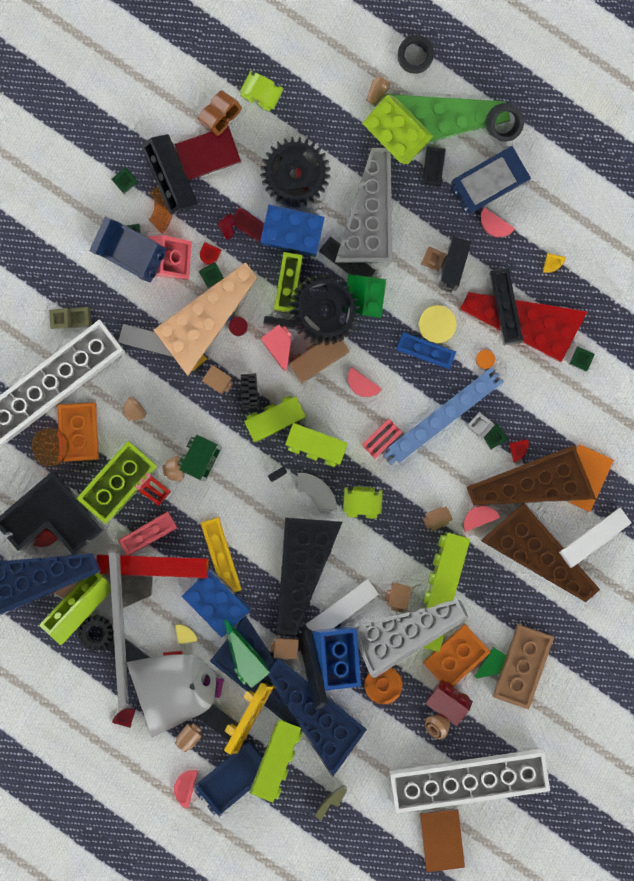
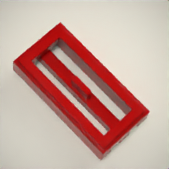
M147 472L145 475L147 478L145 480L142 478L140 486L137 484L135 488L159 506L171 491ZM152 481L165 492L162 494L149 483ZM145 487L149 488L151 491H153L155 494H157L160 498L157 500V499H156L155 497H153L150 493H148L146 490H144V488H145Z

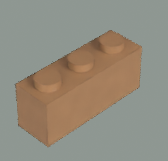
M343 340L341 342L338 341L334 345L330 341L328 346H325L324 341L321 345H317L315 342L306 348L307 352L303 355L298 353L290 359L292 362L289 363V366L301 384H303L350 351Z

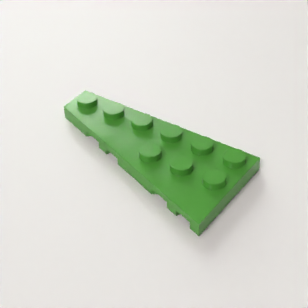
M388 94L395 96L433 135V138L428 143L486 128L485 122L489 111L498 104L506 103V101ZM509 112L501 113L497 117L495 125L509 122L511 120Z

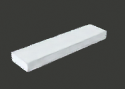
M618 508L559 553L569 567L572 568L630 525L631 521L623 510Z
M366 579L309 621L306 626L312 630V633L313 630L334 628L379 594L370 581Z

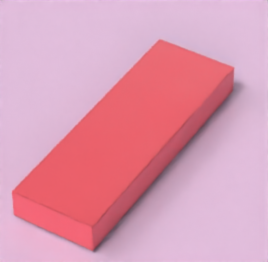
M167 511L119 539L118 542L125 554L130 556L178 527Z

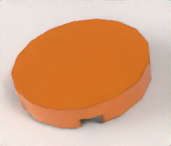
M390 668L376 678L371 677L368 672L364 688L367 696L372 701L378 704H389L400 696L403 682L400 674L395 669Z

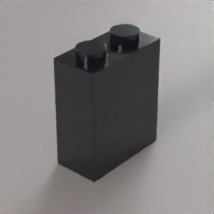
M452 237L438 283L441 290L452 293L453 290L456 291L458 289L472 241Z

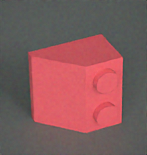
M164 235L148 236V238L167 247L165 257L161 261L155 277L189 279L192 241Z
M278 325L264 335L261 341L283 371L286 372L289 365L292 344L290 338H292V335L285 326L282 328Z

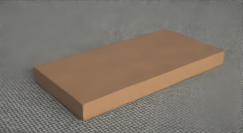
M517 624L492 697L529 710L554 636Z

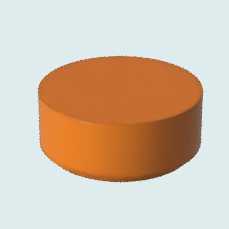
M482 350L476 356V364L481 369H489L495 363V355L490 350Z

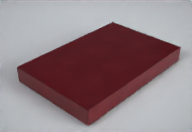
M229 125L218 136L208 132L175 144L188 180L241 163Z

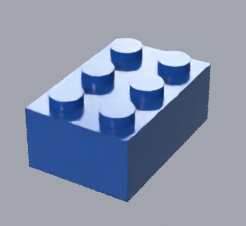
M268 204L260 245L316 257L325 217Z
M212 567L208 570V578H200L181 596L221 638L227 634L224 625L226 619L234 627L251 610L249 605L232 590Z
M340 627L313 630L325 691L361 687L357 628Z

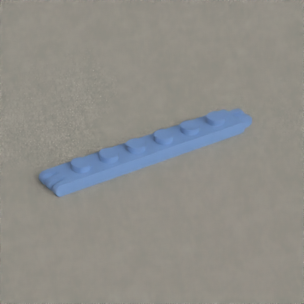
M493 366L387 448L389 452L384 457L386 459L393 455L394 458L388 463L391 465L396 460L398 463L403 461L504 382L503 379L498 380L496 383L494 379L500 376L498 373L492 377L489 375L495 370Z

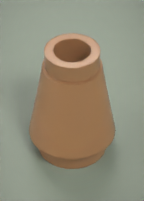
M379 76L373 79L366 101L376 106L389 90L390 82Z

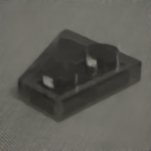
M121 575L123 608L152 596L153 576Z

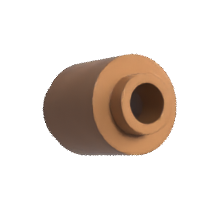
M446 506L425 513L426 518L423 519V522L427 529L431 528L434 531L448 525L453 519Z
M188 723L176 737L175 745L184 752L191 750L203 736L201 734L202 729L195 723L192 725Z

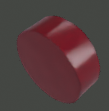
M234 317L229 322V330L234 336H243L248 330V324L244 318Z

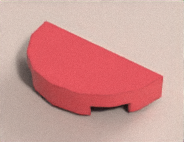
M485 207L483 208L481 224L488 235L504 237L510 235L515 230L513 226Z
M351 367L348 373V383L350 389L355 394L361 397H371L377 395L382 390Z
M474 507L465 516L463 523L464 532L501 517L491 507Z
M198 770L183 772L174 785V795L177 801L187 809L189 808Z

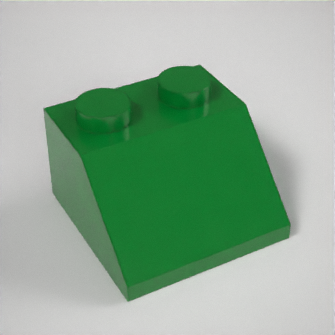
M348 274L347 286L350 285L348 291L349 293L355 292L352 298L358 299V301L354 305L360 306L355 312L362 316L381 318L386 279Z

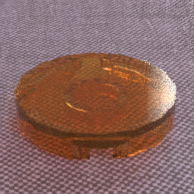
M46 428L39 431L33 438L31 445L35 455L34 458L40 464L46 466H55L63 462L69 451V442L65 434L55 428Z

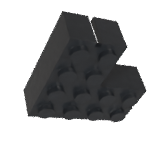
M51 471L0 515V531L4 535L13 534L8 536L7 539L17 551H22L45 530L50 528L70 553L76 555L89 544L88 541L94 540L105 529L92 513L76 499L77 496L56 471Z

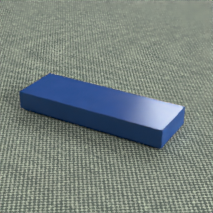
M402 332L396 348L397 351L450 370L456 354L454 350Z

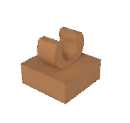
M429 246L421 265L439 272L446 253Z

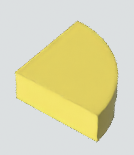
M181 624L175 625L178 644L198 641L196 634L189 627Z

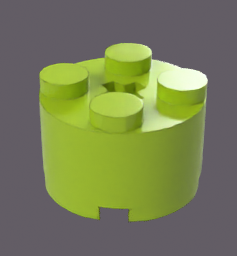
M250 71L240 90V96L252 104L254 101L258 102L257 105L261 109L270 112L271 109L274 110L284 88L280 85L277 87L274 85L275 82Z
M354 486L353 490L348 491V487H345L343 512H346L347 517H358V514L366 515V518H377V515L382 513L383 490L379 489V492H375L373 487Z

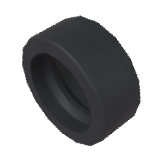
M421 35L406 37L398 49L399 64L409 73L419 74L426 71L434 58L432 43ZM411 44H420L426 49L427 58L420 65L408 63L404 56L406 48Z
M501 103L494 106L487 114L486 129L491 136L499 141H512L522 132L524 117L516 107ZM505 111L511 112L515 118L513 127L507 133H499L495 129L497 117Z

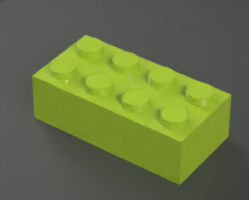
M127 441L76 499L104 524H109L138 491L135 486L137 484L140 486V480L147 478L145 476L148 472L152 475L159 466L131 441Z

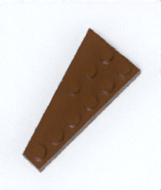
M575 445L466 487L473 506L596 500Z

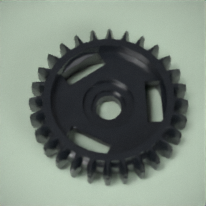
M291 137V142L288 143L286 138H284L283 145L277 141V149L273 146L270 147L272 154L266 152V156L269 159H262V162L266 164V166H261V170L265 171V173H261L260 176L261 178H266L262 181V185L268 184L265 191L271 190L270 198L276 195L277 203L282 199L283 206L289 202L290 208L293 207L294 203L300 208V202L307 206V200L314 203V196L320 199L319 191L325 193V189L322 186L329 185L325 181V179H330V175L325 173L331 170L330 167H325V165L329 164V160H323L326 157L325 153L319 154L321 147L314 149L315 142L308 145V139L302 143L301 137L298 138L297 142ZM305 152L310 153L319 165L315 169L303 156ZM279 156L283 159L277 175L271 173V169L275 159ZM294 168H299L301 176L299 178H292L290 171ZM308 188L309 191L306 194L295 196L289 194L290 190Z
M320 274L318 278L316 275H313L311 279L306 278L304 282L298 285L299 288L294 290L295 294L290 297L294 300L289 303V306L294 308L289 311V314H294L290 321H296L293 328L299 327L298 334L304 332V339L311 337L310 343L315 342L317 339L318 345H321L323 340L325 346H328L330 341L334 345L338 341L344 340V337H348L350 335L349 332L355 329L352 325L358 323L354 319L360 315L355 312L360 306L354 305L358 299L352 298L355 292L349 293L350 285L347 287L343 286L345 280L340 283L337 282L338 276L331 280V274L327 275L326 278H324L323 274ZM326 287L327 291L310 295L309 289ZM342 305L346 308L344 324L339 323ZM319 306L327 308L328 313L326 316L319 314ZM307 316L320 328L319 331L312 328L304 317Z

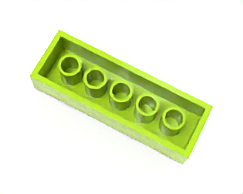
M448 532L440 535L438 546L441 548L439 554L436 553L434 556L433 565L436 566L434 572H430L428 578L430 588L429 591L425 590L423 596L424 608L435 607L438 604L454 600L470 538ZM444 634L422 648L440 652Z

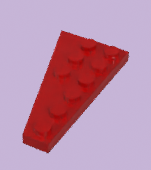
M468 292L459 310L500 331L494 296ZM515 300L523 343L561 363L588 311Z

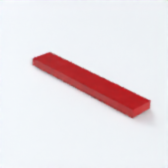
M98 554L97 562L101 570L99 574H110L109 555ZM120 555L121 575L208 578L209 559Z

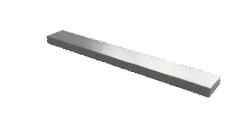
M116 550L109 552L117 695L118 708L127 706L129 696L120 551Z

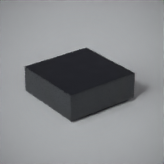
M283 466L269 474L268 478L273 482L287 474V470Z

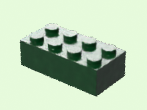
M196 434L195 438L191 436L186 446L189 448L187 454H183L178 462L179 470L200 481H206L222 447Z

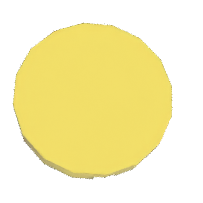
M436 305L424 310L420 316L418 326L424 339L439 344L446 342L453 336L456 331L457 322L455 315L450 309L445 306Z

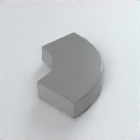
M298 473V492L310 495L315 500L318 510H337L334 494L325 482L316 476Z

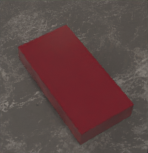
M238 207L233 215V226L260 243L264 222Z

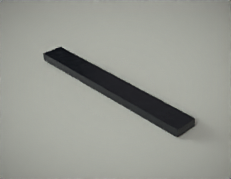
M125 638L126 662L151 658ZM113 639L106 649L115 655ZM214 704L207 711L196 716L228 741L232 736L226 733L225 729L228 725L233 724L237 727L239 724Z

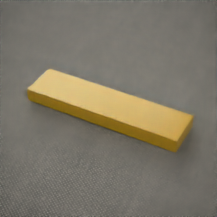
M219 517L201 522L216 573L234 592L241 591L240 582Z

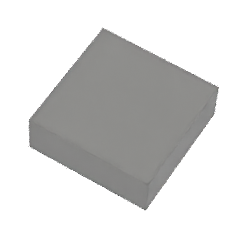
M480 412L467 425L481 439L494 426L493 422Z

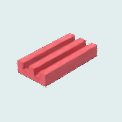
M388 419L362 446L375 459L402 431ZM387 425H390L391 428L369 448L367 445ZM395 430L397 433L374 453L372 450Z

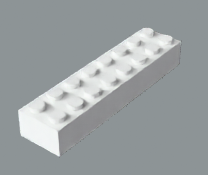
M100 319L0 395L1 445H5L125 353L124 349Z
M542 749L389 771L396 814L550 791L545 752Z

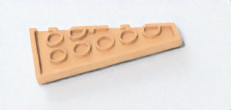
M247 263L241 265L154 329L156 335L187 376L190 375L195 365L202 358V355L212 344L229 317L234 313L241 300L257 280V276Z

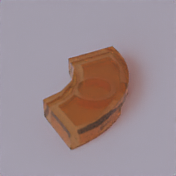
M157 186L150 192L154 199L155 207L153 214L148 220L163 234L169 227L173 215H170L161 191Z

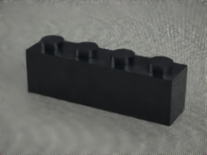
M169 134L151 137L141 146L170 215L187 212L195 207L198 202L176 153L174 144Z

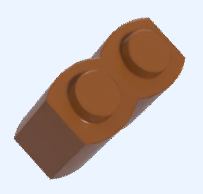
M221 90L212 98L210 105L201 110L197 119L205 128L218 136L227 128L229 122L237 117L242 106L236 99Z

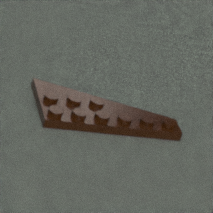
M524 503L480 540L584 602H587L600 590L578 564L572 568L569 567L559 553L564 548Z

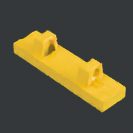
M261 683L256 693L246 691L243 698L249 701L250 704L238 726L236 727L231 724L225 729V732L232 736L224 749L225 752L230 755L238 754L274 688L273 685Z

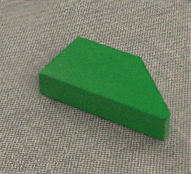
M492 647L474 677L482 678L500 674L507 655Z

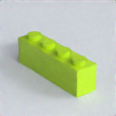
M99 573L81 580L39 626L57 643L62 645L109 595L111 584Z
M277 719L249 792L250 794L272 803L274 799L279 798L281 780L285 781L288 769L286 767L288 762H292L295 751L293 749L295 743L298 744L302 737L300 727Z

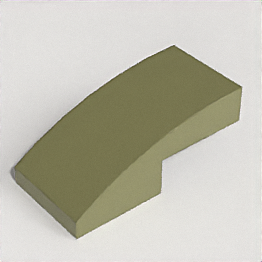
M91 307L49 310L50 329L80 328L92 325Z
M343 785L329 794L316 810L315 817L322 820L330 804L338 807L347 791V787Z

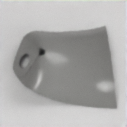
M166 655L126 662L152 738L204 713L214 702L216 689L215 673L207 664L195 656ZM203 674H207L210 677V684L208 686H204L201 682ZM191 683L194 685V690L190 689Z

